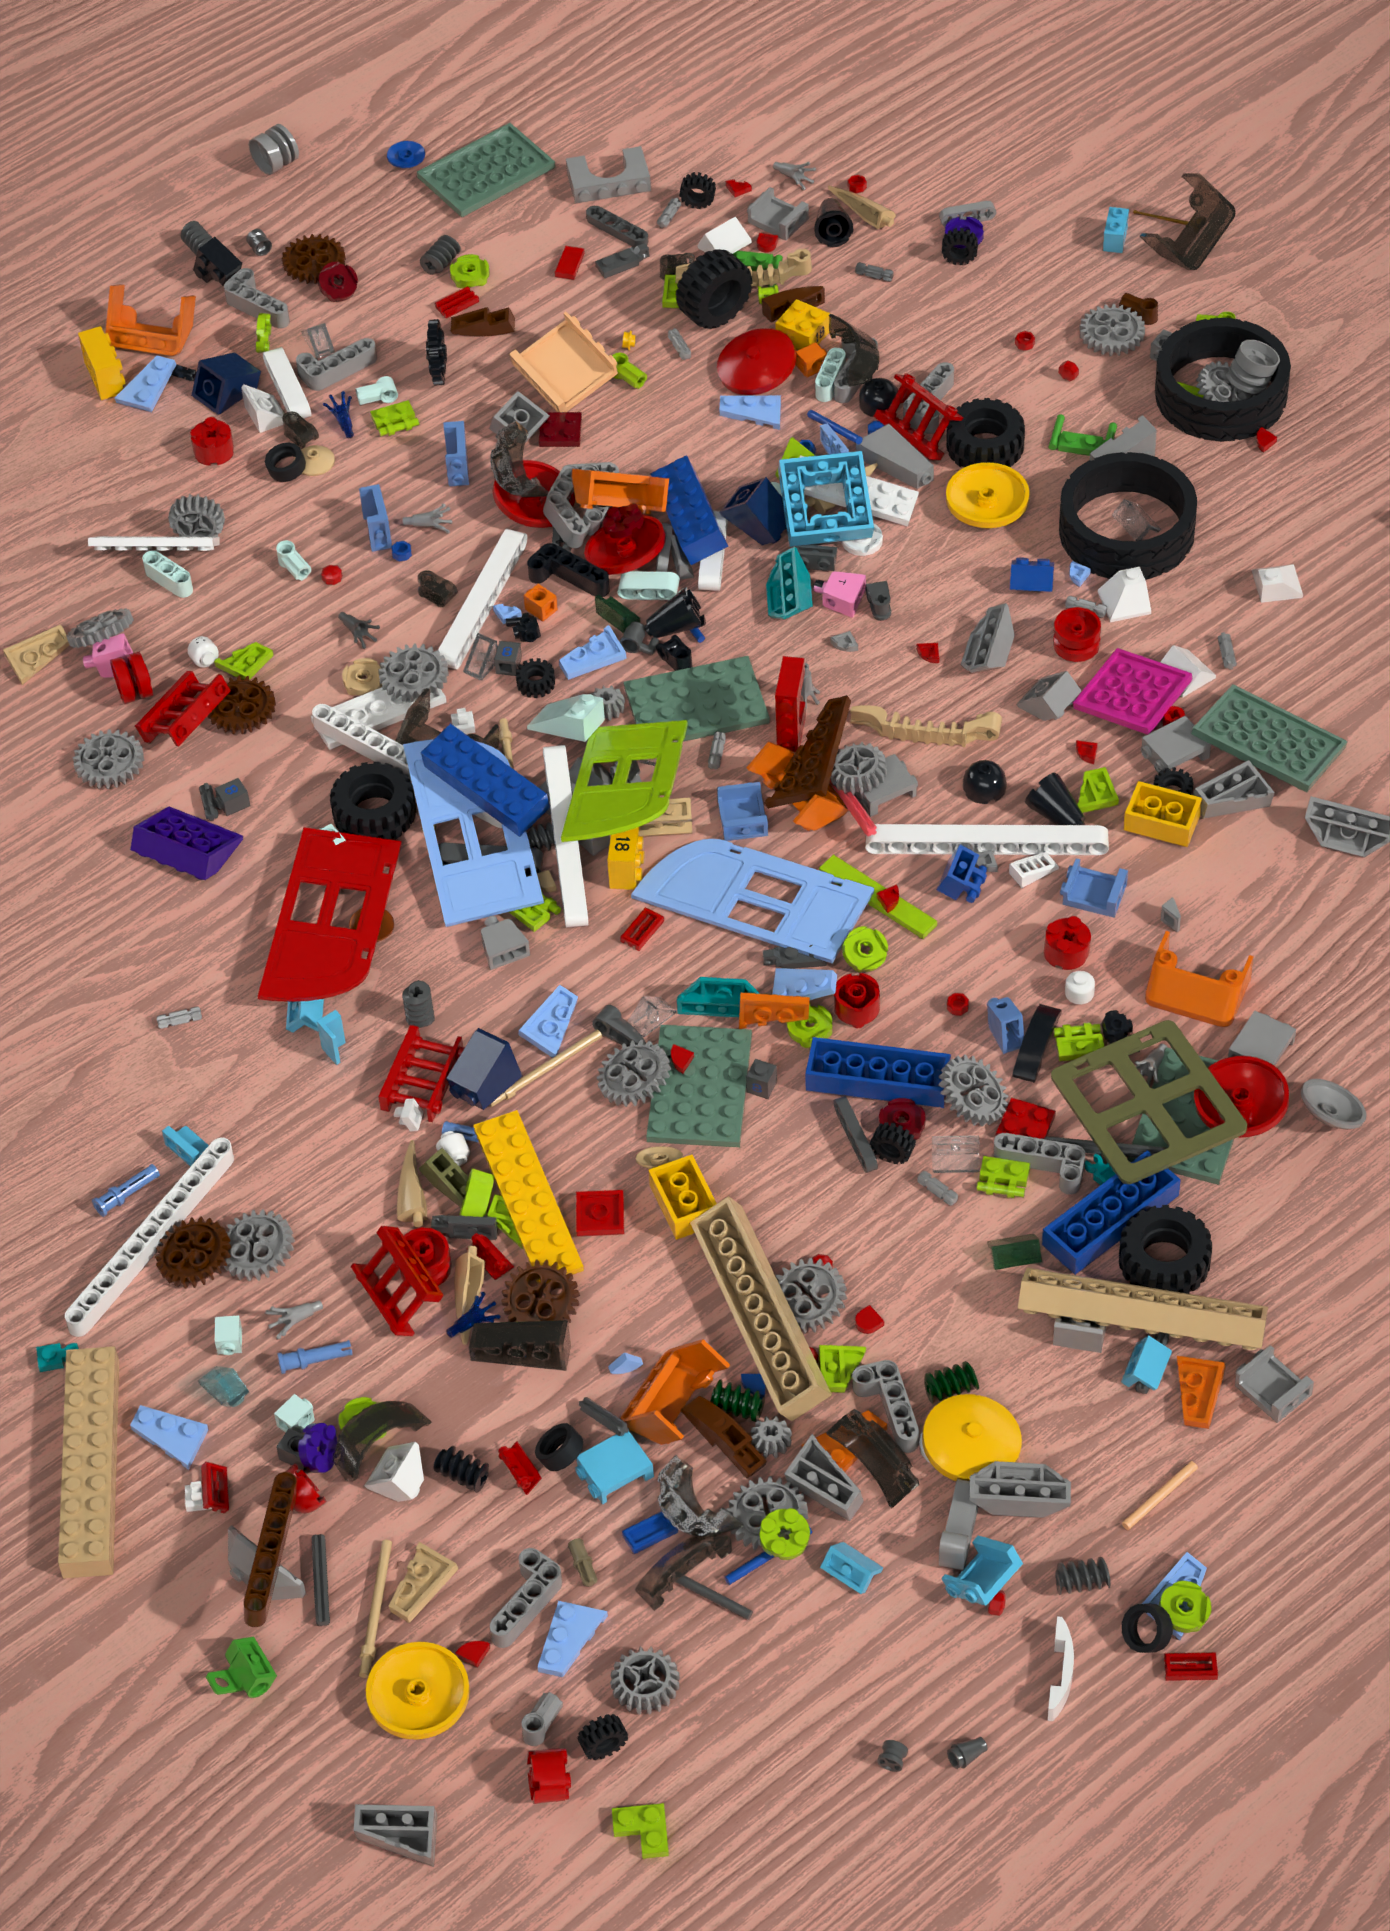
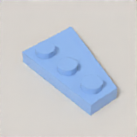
M157 355L114 398L116 403L152 412L176 367L175 360Z
M781 395L720 396V416L740 421L748 419L755 421L756 425L763 426V424L773 425V429L780 430Z
M828 423L820 425V441L828 455L849 452V449Z
M610 625L606 626L603 629L604 632L598 636L594 635L589 638L587 644L575 648L559 660V665L568 680L627 659L626 652Z
M776 968L773 994L810 997V1000L835 994L837 974L833 970Z
M559 985L519 1029L518 1035L550 1057H555L576 1007L578 996Z
M142 1405L139 1406L130 1424L132 1431L152 1445H157L165 1451L166 1455L177 1459L188 1470L208 1432L207 1424Z
M1186 1552L1142 1604L1159 1605L1160 1598L1165 1589L1178 1581H1189L1201 1586L1207 1567ZM1187 1602L1179 1605V1608L1184 1612L1192 1610L1191 1607L1187 1606ZM1146 1613L1153 1620H1155L1150 1613ZM1173 1629L1172 1635L1181 1640L1183 1632Z
M558 1601L537 1667L538 1672L563 1677L580 1655V1650L586 1642L590 1641L594 1636L597 1627L608 1617L607 1611Z

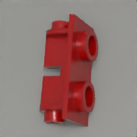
M478 1233L472 1236L471 1240L473 1242L471 1246L477 1247V1257L485 1260L484 1269L494 1280H497L514 1268L512 1263L486 1236L479 1235Z
M516 1441L511 1448H507V1446L501 1447L498 1450V1457L509 1468L517 1481V1486L521 1487L524 1493L528 1495L542 1477L519 1442Z

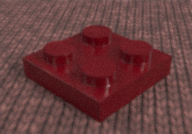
M546 412L550 416L540 427L539 447H580L582 412Z

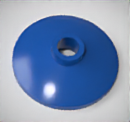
M414 141L398 142L392 145L387 152L389 163L398 168L417 166L425 158V149Z

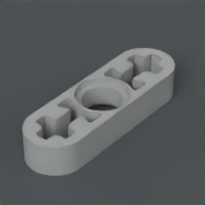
M982 201L944 208L939 213V218L945 227L951 219L958 217L957 215H959L960 220L966 219L963 216L964 213L971 211L972 214L967 217H973L982 222L993 219L996 215V209L991 201Z
M662 523L666 533V542L657 556L656 572H667L673 529L671 524Z

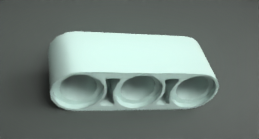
M832 348L828 351L815 379V396L818 401L828 402L834 397V380L846 363V353L841 348Z
M148 551L143 555L142 559L147 577L178 597L185 598L193 593L191 576L187 570L157 551Z
M630 571L622 573L617 594L621 598L628 600H670L677 594L680 577L673 572Z

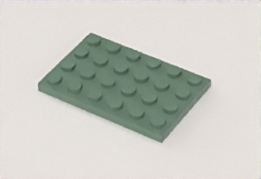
M508 123L417 171V178L458 215L464 217L554 169L555 161L514 125Z
M749 656L624 681V689L635 724L687 720L688 726L683 742L713 736L716 732L727 733L770 723V717Z
M1234 684L1199 720L1191 733L1245 762L1249 760L1258 769L1305 792L1311 789L1346 748L1348 742Z
M660 1025L658 1045L660 1049L663 1048L670 1060L671 1070L668 1071L670 1077L664 1079L666 1085L659 1086L661 1092L654 1091L652 1093L654 1098H651L647 1142L740 1148L747 1088L746 1075L749 1069L752 1042L751 1029ZM673 1044L694 1052V1058L683 1074L676 1070L672 1062L671 1048Z
M1166 1047L1157 1072L1159 1082H1154L1152 1089L1161 1087L1189 1074V1071L1172 1048ZM1199 1056L1207 1068L1218 1061ZM1194 1091L1163 1104L1186 1138H1192L1210 1130L1196 1112ZM1143 1113L1132 1144L1168 1148L1169 1146L1151 1120ZM1234 1139L1168 1169L1175 1174L1219 1185ZM1128 1157L1127 1160L1130 1161V1162H1132V1161H1134L1136 1158H1134V1157Z

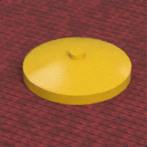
M998 463L972 464L962 468L951 477L946 488V503L950 512L965 524L978 528L1002 527L1016 521L1026 511L1029 504V486L1019 472L1006 465Z
M961 1394L941 1401L930 1411L923 1427L922 1445L929 1462L942 1475L953 1481H957V1479L970 1481L971 1475L978 1473L981 1469L995 1461L1017 1462L1021 1450L1022 1437L1017 1421L1003 1405L984 1396Z
M411 1642L391 1649L375 1663L366 1682L367 1704L376 1723L394 1736L413 1740L430 1738L452 1727L465 1711L470 1693L468 1675L460 1659L447 1648L429 1642Z

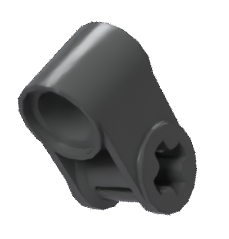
M887 581L866 584L867 600L870 603L873 617L880 621L887 620L891 616V598Z

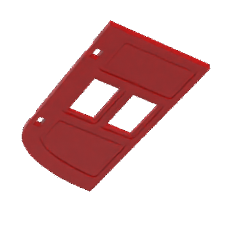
M303 827L259 988V1000L299 1002L325 999L348 992L366 979L371 968L402 841ZM341 834L346 841L335 845V842L333 840L335 838H341ZM385 867H390L388 874L383 873ZM301 882L326 886L317 924L291 920ZM340 888L366 892L357 929L331 926ZM363 951L368 952L367 959L362 958Z

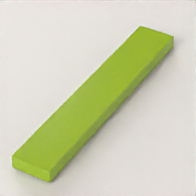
M832 855L819 867V871L832 874L834 877L844 880L848 879L873 887L874 893L867 904L921 939H924L937 926V920L899 897L897 906L887 913L877 899V892L887 888L837 856Z

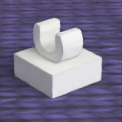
M465 708L457 709V713L451 714L452 725L465 734L476 733L472 711L466 712Z
M413 1098L406 1099L404 1107H397L393 1116L400 1117L399 1124L406 1125L411 1132L419 1130L424 1112Z
M201 1481L185 1485V1506L187 1512L208 1510L203 1508Z

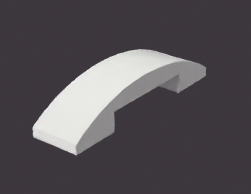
M1058 1616L1054 1652H1063L1064 1661L1061 1686L1051 1685L1048 1721H1054L1063 1709L1070 1693L1073 1678L1074 1650L1072 1638L1063 1617Z

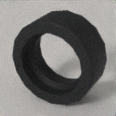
M290 442L274 446L265 457V465L270 476L280 482L296 479L302 474L306 466L301 449L296 444ZM296 457L289 466L284 468L275 467L283 458Z
M568 1423L558 1424L549 1429L540 1438L536 1445L535 1455L548 1470L559 1471L574 1462L579 1456L584 1442L581 1435Z
M1137 1604L1130 1607L1124 1614L1122 1635L1124 1641L1132 1650L1138 1653L1158 1652L1164 1649L1170 1642L1173 1634V1624L1170 1615L1163 1607L1157 1604ZM1143 1613H1150L1157 1625V1633L1151 1643H1144L1137 1631V1624Z

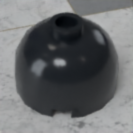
M885 378L868 380L862 386L859 394L860 409L870 417L874 416L876 410L889 409L898 392L897 387L892 381Z
M979 760L972 763L965 771L963 790L966 792L967 798L973 802L988 804V801L995 799L996 802L1000 800L1005 794L1007 787L1005 772L997 763L989 760Z

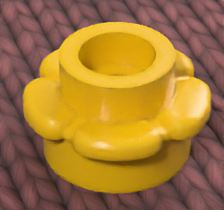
M632 331L624 332L622 348L630 350V347H635L636 335H632Z

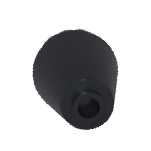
M827 198L820 205L814 232L820 243L827 244L829 247H838L849 241L854 231L853 222L836 199Z
M685 587L646 620L645 630L650 637L661 638L703 627L706 625V619L704 614L700 616L699 609H701V606L690 589L687 590V587Z
M1051 773L1039 782L1041 786L1036 791L1032 789L1025 799V803L1029 808L1056 825H1085V816L1062 778L1056 773Z

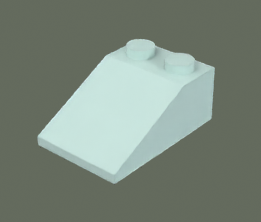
M582 694L547 704L527 725V729L585 742L605 720L603 698L591 694Z

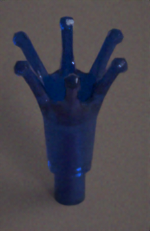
M342 391V404L338 405L330 394L329 398L333 402L334 409L326 403H323V406L327 407L334 414L342 431L345 432L346 438H352L354 433L349 413L352 397H348L346 404L345 392Z
M481 1292L480 1298L475 1296L470 1309L457 1319L453 1326L446 1330L447 1335L452 1338L477 1324L485 1322L494 1323V1319H500V1315L484 1316V1313L495 1306L496 1302L493 1301L481 1309L479 1305L486 1294Z

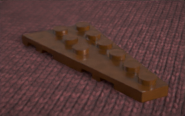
M847 695L827 701L816 719L818 723L814 730L808 731L806 735L807 741L804 746L800 745L785 768L786 775L781 782L775 784V792L772 797H767L764 803L768 809L810 800L815 794L821 797L826 796L851 700Z

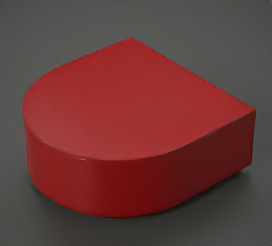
M759 233L757 249L765 253L772 252L777 246L778 235Z
M868 1305L857 1313L855 1325L861 1333L871 1334L884 1326V1320Z

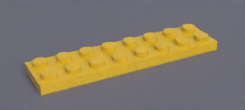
M518 1110L474 1124L475 1134L490 1170L494 1175L497 1187L504 1199L505 1206L531 1267L535 1266L537 1259L540 1265H543L547 1259L550 1267L555 1262L558 1263L559 1269L565 1266L566 1274L572 1273L573 1275L584 1271L582 1261Z

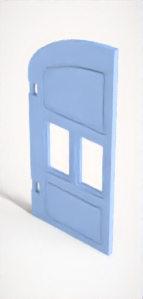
M434 739L403 744L445 926L449 927L543 904L544 900L527 832L519 837L502 824L508 850L482 856L472 815L485 811L424 767L420 752ZM477 742L510 766L507 758L499 750L487 744ZM459 819L469 860L443 866L433 825ZM530 868L532 876L526 877L524 869Z
M703 839L687 844L662 859L640 881L632 892L631 898L784 948L792 947L798 949V953L807 956L812 954L816 959L833 964L846 936L852 931L872 897L874 888L848 879L844 880L834 877L832 874L747 847L743 848L725 840ZM731 850H735V851H738V852H741V853H740V854H737V853L730 852V851H731ZM755 872L802 886L792 903L745 889ZM831 882H835V883L841 884L842 886L840 887V886L831 884ZM738 900L784 915L775 932L728 918Z

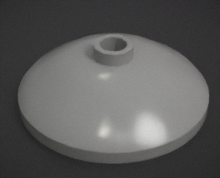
M1310 1079L1301 1088V1097L1304 1105L1320 1122L1331 1127L1346 1130L1359 1128L1365 1122L1367 1114L1364 1106L1357 1097L1342 1086L1323 1079Z

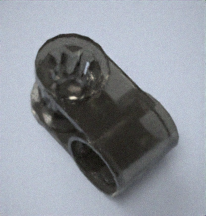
M691 253L663 255L660 258V278L665 280V275H676V267L696 261L695 256Z
M291 411L283 415L284 435L300 449H303L311 440L319 438L316 428L298 413Z
M425 570L418 574L417 579L420 584L418 588L419 595L433 602L438 607H444L457 595L458 590L451 581L436 575L432 571Z

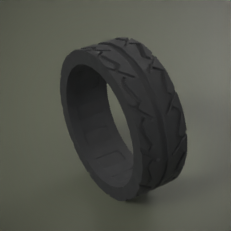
M1233 318L1203 319L1191 322L1181 327L1179 331L1176 330L1167 337L1161 346L1162 350H1159L1156 367V402L1162 415L1182 432L1197 438L1202 437L1204 440L1218 442L1235 441V439L1242 440L1256 436L1261 427L1269 429L1283 414V408H1286L1291 369L1290 358L1283 343L1263 327L1245 320L1243 322L1240 319ZM1245 340H1257L1269 345L1278 353L1280 362L1271 376V385L1266 390L1251 398L1235 402H1218L1195 396L1178 384L1173 377L1178 370L1200 359L1211 357L1234 359L1241 343Z
M1134 452L1106 454L1079 466L1070 475V479L1066 480L1062 488L1059 519L1061 544L1074 562L1090 568L1092 574L1096 573L1100 577L1110 579L1120 570L1140 567L1145 580L1151 579L1177 567L1187 557L1185 555L1189 554L1194 544L1197 512L1195 488L1180 469L1163 459L1160 460L1155 456ZM1136 492L1159 499L1175 512L1179 521L1170 530L1154 538L1140 541H1120L1095 533L1086 527L1079 519L1077 513L1085 504L1105 494Z

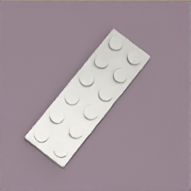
M866 476L872 516L908 527L919 492ZM843 483L806 486L804 489V495L846 507Z
M96 536L88 538V546H94L95 550L111 549V546H115V550L132 549V546H136V550H151L152 546H156V550H172L173 546H177V550H193V546H198V550L207 551L214 550V546L220 545V537Z
M381 687L332 708L377 731L446 703V696L441 689L437 688L438 694L431 692L430 698L422 696V701H420L417 697L413 702H411L410 698H407L403 702L402 696L394 699V693L388 695L387 690H383ZM318 731L329 750L343 745Z

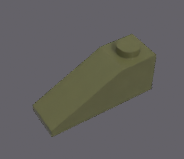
M441 1148L418 1169L436 1189L459 1207H462L469 1177L449 1154Z

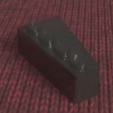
M568 1320L474 1323L469 1344L470 1360L566 1371L571 1350Z

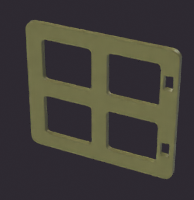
M1170 1020L1162 1021L1056 1067L1051 1072L1053 1083L1115 1174L1124 1184L1138 1182L1235 1139L1247 1131V1122L1178 1026ZM1152 1035V1039L1141 1042V1038ZM1167 1041L1189 1071V1074L1161 1087L1152 1089L1128 1056L1158 1042ZM1085 1062H1087L1089 1065L1088 1067H1085L1081 1070H1078L1076 1068V1066H1079ZM1112 1065L1134 1098L1101 1113H1096L1073 1080L1103 1066ZM1196 1089H1201L1225 1123L1192 1138H1186L1163 1104ZM1144 1113L1169 1147L1140 1161L1130 1163L1107 1129Z

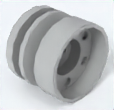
M276 124L266 130L265 134L261 133L249 140L248 145L251 156L256 165L265 174L271 175L283 168V165L286 166L299 157V149L295 139L288 129L281 124Z
M1245 340L1241 343L1227 371V378L1231 384L1244 392L1260 394L1266 390L1272 378L1271 376L1280 362L1279 355L1272 347L1261 341Z

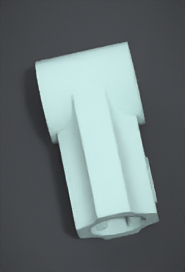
M389 376L381 377L377 380L376 384L355 388L359 405L382 400L384 403H392L398 398L394 381Z
M284 540L277 544L276 550L279 565L286 568L296 580L302 581L306 579L309 573H311V567L295 550L294 543Z

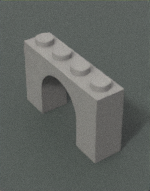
M642 147L622 149L625 170L611 178H601L593 175L588 169L585 156L566 158L567 176L575 204L651 191L650 174Z

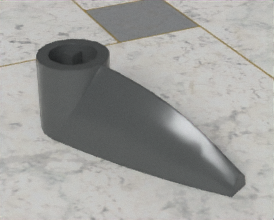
M605 1005L592 1021L595 1030H599L602 1035L621 1045L625 1043L628 1047L631 1041L638 1045L640 1040H643L646 1044L641 1034L622 1018L621 1012L613 1005Z

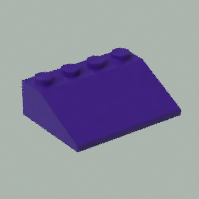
M169 806L134 826L130 850L142 857L154 859L159 864L174 867L179 872L194 875L199 880H206L221 869L243 840V835Z

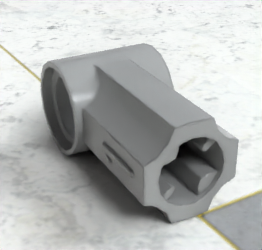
M550 1692L543 1693L532 1711L523 1717L522 1736L527 1745L538 1746L544 1742L546 1731L563 1707V1702L556 1695ZM531 1728H537V1730H535V1731H531V1730H529V1729H531Z

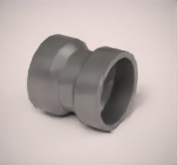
M254 229L247 235L246 241L256 255L264 256L272 249V243L261 229Z

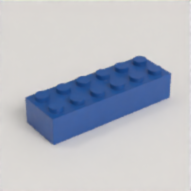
M687 455L650 473L652 477L669 479L666 513L680 546L691 565L729 547L699 477Z
M451 723L420 752L424 767L519 837L550 808L547 793Z
M813 1037L805 1073L806 1091L885 1101L907 1098L915 1101L917 1105L944 1108L946 1095L940 1093L944 1088L939 1086V1083L942 1081L939 1075L943 1073L941 1069L951 1060V1054Z
M1147 1150L1131 1163L1140 1161L1152 1154ZM1168 1168L1133 1184L1122 1183L1115 1174L1043 1228L1042 1246L1076 1275L1120 1241L1123 1227L1126 1226L1127 1221L1131 1217H1136L1137 1212L1141 1210L1148 1211V1207L1152 1206L1161 1208L1162 1205H1168L1179 1196L1181 1179Z

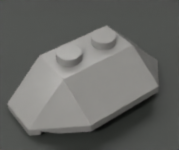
M1006 603L988 608L985 612L986 615L971 632L961 662V666L971 673L985 672L1005 667L1015 636L1009 607Z
M1310 797L1305 819L1322 847L1367 857L1390 842V816Z
M995 1461L981 1469L978 1473L970 1476L969 1501L992 1515L1044 1518L1070 1507L1071 1482L1066 1478L1064 1479L1046 1464Z
M231 1525L228 1528L230 1574L236 1581H243L248 1585L257 1545ZM280 1564L271 1600L303 1598L306 1595L303 1581Z

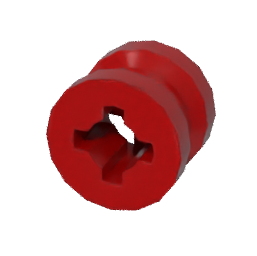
M1171 706L1163 716L1162 726L1164 727L1185 716L1184 710L1178 706Z

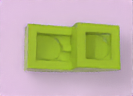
M471 1169L459 1215L485 1216L494 1182L493 1174Z

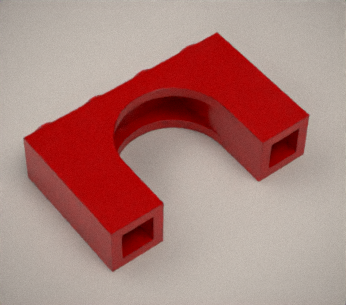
M783 656L775 693L777 745L796 752L801 744L806 718V702L800 701L805 675V658Z

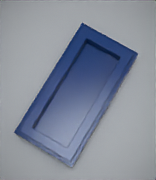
M665 1509L623 1530L622 1536L633 1554H636L678 1533V1528Z

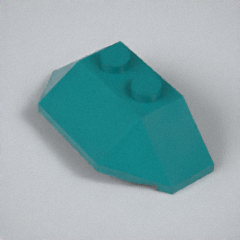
M794 546L777 555L776 564L771 570L766 583L768 616L771 618L785 620L813 607L810 574L797 548Z
M699 977L677 996V1013L739 1018L740 994L760 993L746 979Z

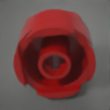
M208 417L190 431L195 459L199 463L211 466L210 463L221 465L232 458L234 453L232 432L229 425L225 422L217 420L215 417Z
M1077 916L1061 918L1048 924L1044 943V956L1047 962L1054 967L1056 965L1063 967L1062 969L1072 970L1082 966L1086 962L1090 951L1091 932L1089 928Z
M851 973L844 975L836 982L834 1012L841 1021L852 1025L854 1028H862L878 1016L880 1011V990L878 982L873 977L865 973L852 976Z
M566 1748L528 1751L527 1765L532 1764V1767H529L528 1784L533 1804L568 1800L571 1777L570 1773L566 1772L565 1764H567Z

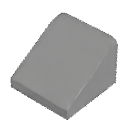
M1172 897L1162 905L1161 921L1175 932H1178L1180 930L1181 916Z

